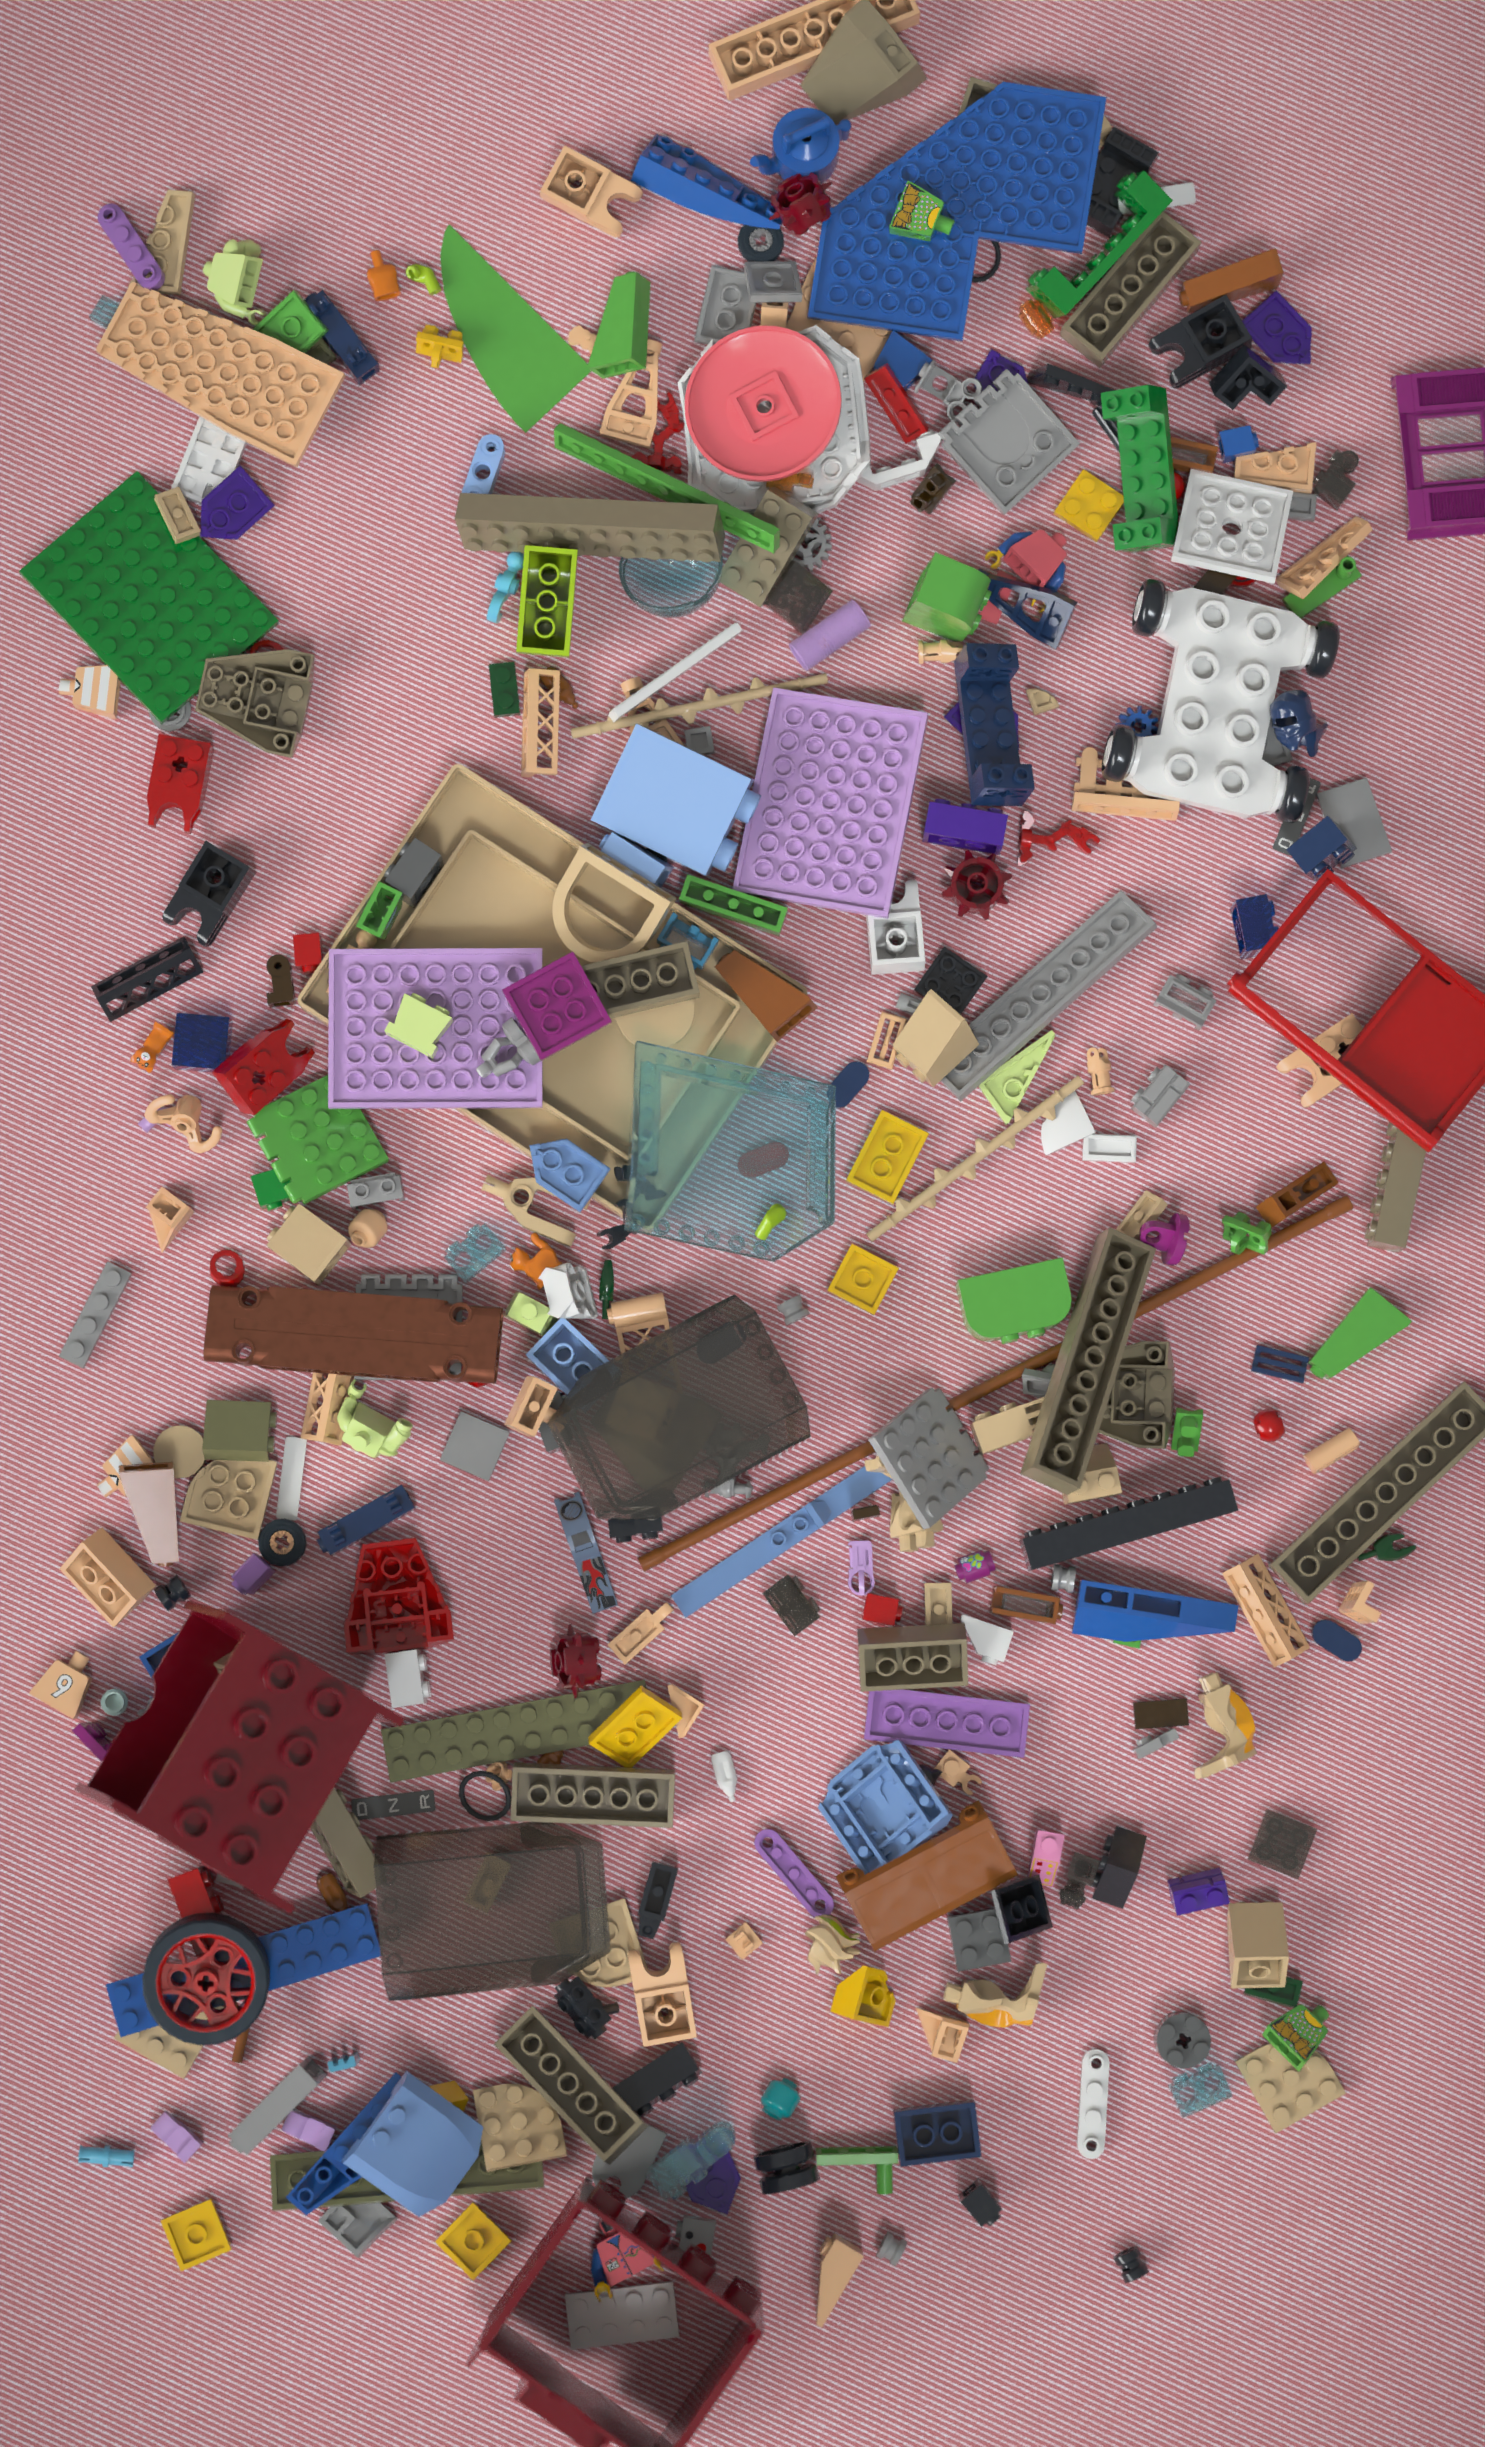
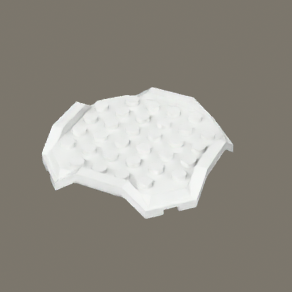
M817 325L798 333L809 338L826 354L838 376L842 395L838 427L824 452L800 472L783 479L766 482L735 478L720 471L705 459L693 442L687 427L685 394L688 381L696 364L707 350L720 340L712 339L702 351L701 357L693 367L689 368L678 381L688 457V485L751 515L756 511L766 491L775 486L810 509L820 513L835 508L871 464L866 397L860 360L848 349L833 340L830 335ZM769 401L761 402L758 405V411L760 413L769 412L772 403Z

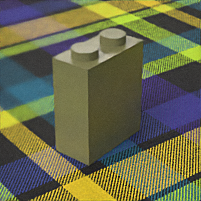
M207 1400L202 1447L204 1459L269 1462V1454L275 1450V1436H271V1430L277 1426V1412H273L271 1402Z

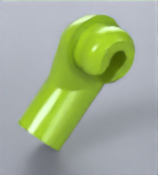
M419 264L407 267L406 276L413 281L425 284L430 295H435L441 291V287L431 268Z
M773 1204L770 1210L766 1212L754 1233L757 1238L766 1240L771 1230L785 1220L786 1209L781 1204Z

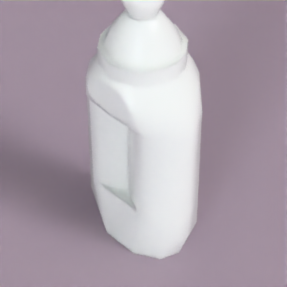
M729 1751L713 1754L711 1762L717 1784L723 1789V1793L729 1797V1801L734 1802L737 1775Z

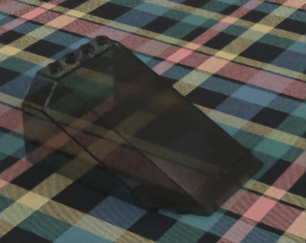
M735 1294L580 1376L547 1423L597 1519L609 1520L611 1518H618L620 1520H656L787 1453L811 1437L807 1405L757 1312Z
M522 1822L411 1831L376 1836L374 1874L381 1968L388 2001L559 1984L611 1952L603 1843L547 1822Z

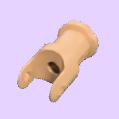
M947 639L934 643H923L922 640H918L919 664H923L924 661L951 662L957 658L956 654H959L964 646L961 642H950Z
M1094 1047L1089 1048L1087 1051V1070L1091 1074L1093 1090H1091V1095H1104L1115 1092L1114 1087H1111L1109 1074L1111 1063L1106 1049L1100 1048L1097 1050Z

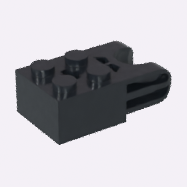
M1224 295L1153 337L1148 347L1156 355H1161L1168 351H1177L1184 357L1183 363L1171 372L1169 378L1172 388L1178 389L1228 362L1243 345L1251 349L1252 337L1228 296ZM1212 332H1216L1217 335H1218L1219 333H1221V335H1220V336H1212Z
M205 841L179 883L178 890L162 915L163 922L170 926L177 925L187 913L197 911L202 919L201 927L197 933L198 943L204 947L212 945L256 874V871L208 841ZM221 875V881L216 884V881L213 880L214 877Z

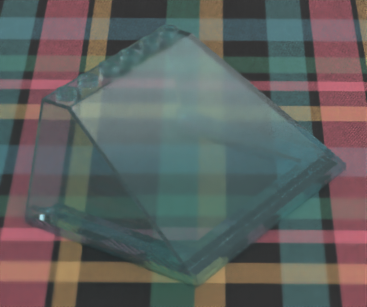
M636 1041L624 1230L775 1262L833 1225L835 1222L836 1086ZM773 1204H781L786 1209L785 1220L771 1230L766 1240L757 1238L754 1233L766 1212L770 1210Z

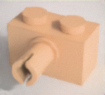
M526 1376L504 1425L526 1436L535 1437L542 1421L560 1431H564L567 1425L557 1419L568 1423L570 1416L549 1407L558 1389L557 1387L534 1376Z

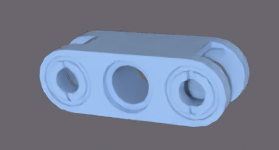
M488 434L480 439L462 493H493L505 458L504 444L499 436ZM480 470L490 472L489 477L486 479H479L476 475Z

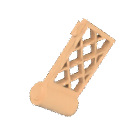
M663 1292L612 1302L611 1308L606 1310L609 1325L615 1324L625 1374L643 1379V1375L651 1365L663 1373L657 1383L658 1385L667 1375L676 1382L678 1391L676 1393L683 1394ZM664 1325L666 1336L660 1345L647 1337L652 1327ZM648 1328L645 1334L638 1331L640 1329ZM634 1331L642 1336V1339L633 1350L624 1344L622 1333ZM644 1339L658 1347L650 1361L636 1352ZM666 1340L668 1342L669 1351L662 1347ZM626 1349L629 1350L630 1352H632V1354L630 1355V1357H629L628 1359H627ZM660 1349L671 1357V1363L666 1370L652 1363ZM634 1354L648 1363L640 1376L629 1369V1362ZM671 1367H673L674 1376L668 1373Z

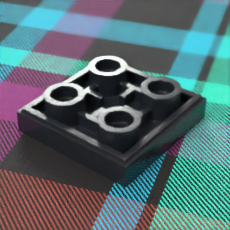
M944 946L914 991L925 997L927 992L932 989L961 1015L988 976Z

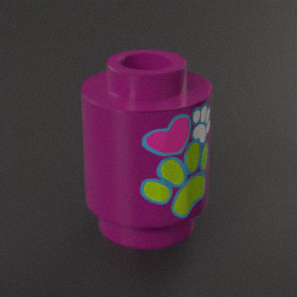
M979 1550L957 1558L959 1564L954 1565L959 1580L964 1579L966 1584L989 1576L990 1572L996 1570L989 1550L985 1552Z

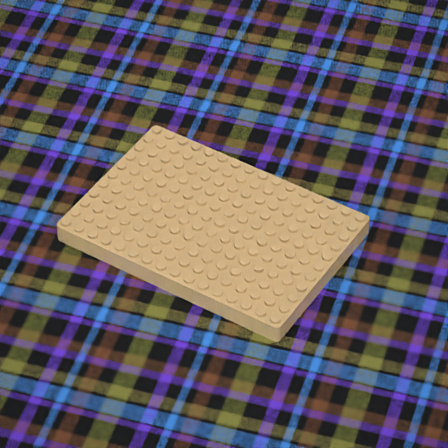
M455 764L445 776L330 948L346 949L348 944L357 948L356 935L362 929L356 927L378 881L385 884L386 877L384 874L392 863L397 864L401 858L399 853L407 841L411 843L414 838H417L442 856L444 866L415 908L402 901V908L387 938L381 939L377 937L376 945L371 949L542 948L543 967L572 952L558 935L553 920L552 907L554 894L559 882L580 846L584 845V843L465 766ZM588 864L572 891L569 901V916L574 930L585 942L601 949H617L628 945L634 940L654 908V904L591 864ZM676 903L673 904L652 940L639 952L660 947L657 943V938L673 912L678 915L679 920L689 926L691 924L695 925L707 937L719 939L717 947L702 970L698 967L695 969L700 994L699 998L693 999L695 1013L692 1026L680 1042L659 1050L640 1048L624 1037L617 1025L616 1018H611V1024L543 1060V1108H454L530 1159H532L529 1145L567 1138L610 1168L609 1173L591 1198L622 1219V1207H615V1203L624 1199L631 1188L627 1185L628 1181H617L614 1167L619 1166L622 1168V1165H627L630 1168L629 1172H635L644 1177L656 1190L661 1189L666 1192V1195L661 1198L647 1201L644 1194L639 1193L633 1203L634 1222L637 1224V1228L646 1234L655 1231L779 1043L766 1030L714 966L718 964L723 955L736 950L807 995L805 986ZM672 931L667 939L672 944L687 941L690 955L698 960H701L706 951L675 931ZM328 951L299 994L297 1001L303 1011L329 1027V995L326 993L329 986ZM575 954L581 966L594 963Z

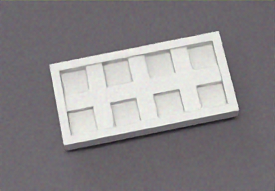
M200 416L171 489L180 487L185 499L202 504V499L238 467L247 443L228 434Z
M673 2281L610 2288L613 2297L610 2299L608 2292H602L600 2294L601 2302H598L594 2290L565 2294L571 2350L679 2337Z

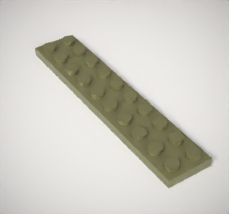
M645 1680L578 1692L577 1698H574L572 1693L402 1725L401 1727L381 1729L390 1783L590 1745L588 1737L641 1685L646 1688Z
M481 2141L478 2158L451 2196L544 2188L543 2161L487 2172ZM324 2151L270 2155L273 2212L299 2210L286 2196L325 2153ZM361 2177L318 2208L392 2202L395 2200Z

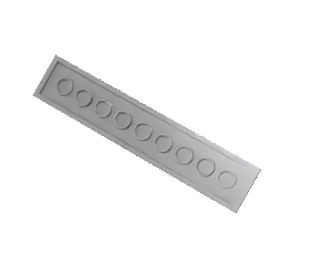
M1119 891L969 1024L979 1045L940 1082L961 1102L1157 928L1156 923L1124 892Z

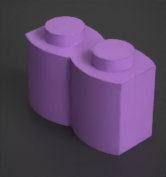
M253 1553L231 1575L234 1579L231 1584L242 1595L247 1593L254 1595L276 1571L260 1555Z

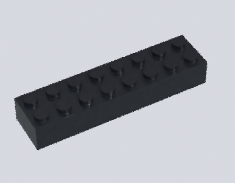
M1220 1476L1204 1481V1487L1198 1489L1196 1484L1177 1489L1179 1493L1177 1495L1171 1496L1170 1491L1152 1496L1153 1501L1145 1503L1144 1499H1140L1126 1504L1127 1509L1121 1511L1118 1506L1101 1511L1102 1516L1094 1518L1093 1513L1075 1518L1076 1524L1068 1526L1067 1521H1063L1049 1526L1051 1531L1042 1533L1041 1528L1025 1532V1538L1019 1540L1027 1569L1031 1571L1239 1511L1230 1480L1223 1481Z

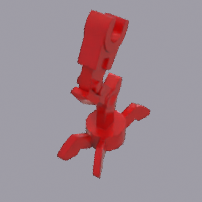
M668 392L666 393V398L669 401L667 405L660 404L657 399V411L668 423V426L659 435L653 434L652 442L655 444L654 455L646 457L639 451L631 457L663 472L673 470L674 474L681 475L682 463L675 455L668 459L662 456L664 442L674 433H680L684 428V423H680L679 410L674 397Z
M1024 811L1023 815L1020 816V822L1023 825L1019 833L1020 857L1017 860V866L1021 867L1033 856L1030 851L1031 844L1045 845L1050 851L1055 852L1057 847L1054 843L1064 836H1069L1084 854L1089 855L1092 850L1087 847L1086 842L1090 840L1097 845L1100 839L1087 829L1072 825V819L1061 823L1060 829L1049 836L1032 834V829L1030 828L1034 824L1035 819L1028 811Z

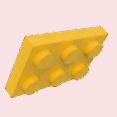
M881 1110L846 1182L893 1205L929 1133Z
M641 1685L588 1737V1741L591 1746L622 1766L633 1767L682 1719V1712Z

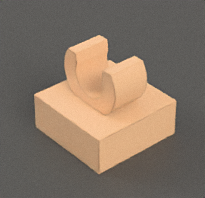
M747 1922L743 1923L725 1938L741 1960L763 1944Z

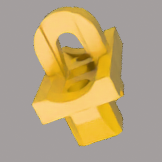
M428 324L425 325L422 332H417L416 353L431 356V367L439 369L442 359L458 363L462 362L464 344L462 332L452 330L449 331L447 338L438 336L439 329Z

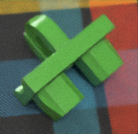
M1238 1212L1234 1217L1225 1215L1222 1219L1224 1224L1223 1239L1231 1241V1252L1240 1255L1248 1248L1265 1255L1268 1251L1271 1225L1264 1221L1259 1222L1256 1226L1250 1225V1218L1241 1212Z
M1176 1408L1171 1450H1177L1179 1456L1192 1457L1194 1456V1451L1198 1452L1203 1420L1202 1409L1187 1411L1182 1408Z

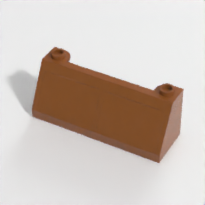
M979 1800L961 1810L959 1814L960 1825L867 1874H864L859 1868H850L835 1876L874 1952L1018 1875Z

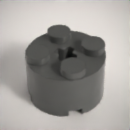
M1178 2011L1166 2015L1160 2021L1154 2033V2045L1158 2054L1168 2064L1185 2069L1200 2064L1208 2056L1211 2036L1202 2020L1191 2013ZM1181 2033L1189 2037V2040L1185 2041L1186 2045L1183 2047L1181 2044L1176 2043V2040L1180 2039L1179 2034Z

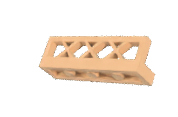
M529 668L524 673L521 777H532L535 774L557 775L560 670ZM539 676L553 677V688L546 693L539 686ZM544 699L552 706V714L547 719L538 711V705ZM551 718H552V726H551V724L548 722ZM543 725L552 733L551 740L546 745L538 738V730ZM537 744L541 747V749L538 752ZM544 751L550 757L551 768L537 767V756Z
M313 1373L301 1439L338 1446L342 1445L344 1431L339 1426L337 1416L345 1398L349 1397L347 1389L354 1380V1376L328 1374V1378L323 1382L322 1373ZM322 1394L324 1398L323 1404L318 1408L317 1400ZM317 1420V1434L311 1435L313 1423Z
M1259 1554L1222 1573L1273 1667H1277L1295 1658L1310 1648ZM1254 1564L1258 1577L1253 1575L1248 1565ZM1264 1589L1270 1593L1271 1601L1266 1598ZM1277 1612L1282 1615L1284 1624L1279 1622ZM1290 1636L1294 1637V1639L1296 1640L1299 1646L1298 1649H1294L1290 1641Z
M1368 1580L1352 1583L1338 1611L1360 1624L1376 1623L1381 1612L1365 1604L1375 1584Z

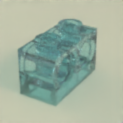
M485 1223L481 1227L479 1224H476L466 1233L468 1238L462 1243L454 1242L445 1250L447 1252V1255L444 1257L465 1284L506 1251L504 1245ZM482 1236L491 1239V1245L486 1250H480L476 1245L477 1240ZM462 1253H466L471 1257V1261L466 1267H460L456 1264L457 1256Z
M1212 2062L1197 2067L1198 2072L1188 2076L1187 2073H1183L1172 2078L1173 2083L1169 2084L1168 2087L1180 2116L1184 2118L1233 2097L1218 2064L1212 2065ZM1209 2076H1216L1218 2078V2086L1214 2090H1207L1204 2083ZM1186 2086L1192 2087L1194 2091L1193 2097L1188 2101L1181 2100V2089Z

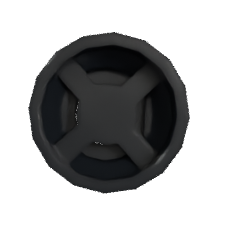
M177 1574L170 1578L169 1583L166 1585H159L154 1589L167 1611L174 1608L178 1601H185L191 1597L185 1584Z
M1137 2246L1128 2248L1113 2257L1116 2265L1122 2269L1121 2276L1125 2283L1137 2280L1149 2272L1146 2264L1140 2259L1141 2253Z

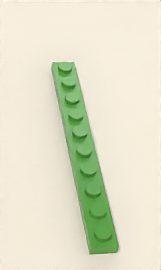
M561 423L554 428L555 448L666 502L718 504L724 530L773 554L780 547V529L773 524L760 520L748 512H744L727 502H723L704 491L686 484L684 481L677 480L661 470H657L638 459L621 453L619 450L613 449L594 438H590L574 428Z

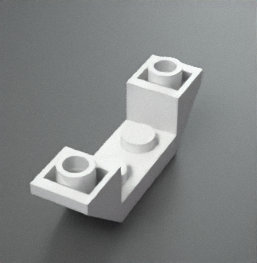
M934 431L921 434L919 439H916L915 444L919 457L918 461L915 458L908 459L896 468L891 469V466L880 468L876 471V474L872 473L869 465L856 482L877 491L925 476L942 444V438L938 433H934Z

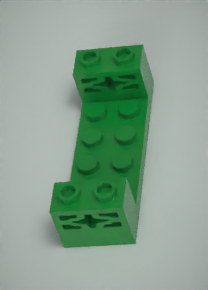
M1145 171L1127 174L1116 185L1119 189L1114 195L1134 217L1130 216L1120 226L1123 229L1121 233H1118L1116 236L1112 235L1103 244L1105 248L1103 252H1100L1098 255L1094 254L1086 262L1085 266L1087 269L1085 271L1075 274L1068 281L1055 266L1048 269L1044 267L1041 270L1035 271L1027 280L1030 284L1025 290L1054 319L1065 316L1173 201Z
M1143 385L1101 393L1103 419L1117 422L1126 518L1125 523L1113 524L1115 551L1137 553L1174 547L1179 524L1166 388Z

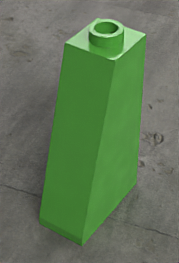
M631 271L614 278L588 363V369L602 379L646 368L651 282L638 272Z
M1370 1287L1308 1361V1364L1312 1366L1310 1371L1320 1379L1324 1377L1330 1379L1407 1327L1412 1320Z

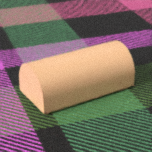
M1347 1428L1304 1454L1303 1457L1311 1472L1317 1474L1358 1449L1360 1441L1354 1432Z

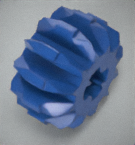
M1142 706L1137 707L1136 713L1129 707L1126 710L1127 715L1121 713L1118 717L1122 723H1116V725H1127L1132 727L1134 731V725L1140 724L1141 732L1135 733V736L1146 737L1157 734L1158 727L1153 725L1157 724L1159 719L1158 717L1149 719L1152 713L1150 709L1143 714Z

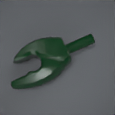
M605 1260L599 1289V1301H603L602 1319L608 1320L606 1309H609V1301H613L614 1274L611 1260Z
M1389 1533L1381 1536L1373 1543V1550L1362 1553L1357 1559L1362 1561L1376 1556L1377 1560L1397 1561L1414 1552L1417 1547L1412 1545L1397 1551L1393 1548V1542L1404 1538L1405 1535L1402 1533Z

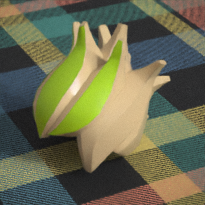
M826 1914L815 1916V1920H818L820 1925L807 1929L805 1935L813 1940L807 1960L815 1968L816 1975H818L821 1965L833 1968L836 1973L841 1974L840 1960H848L854 1958V1955L860 1954V1950L850 1947L860 1943V1940L856 1939L860 1935L859 1933H848L834 1916Z

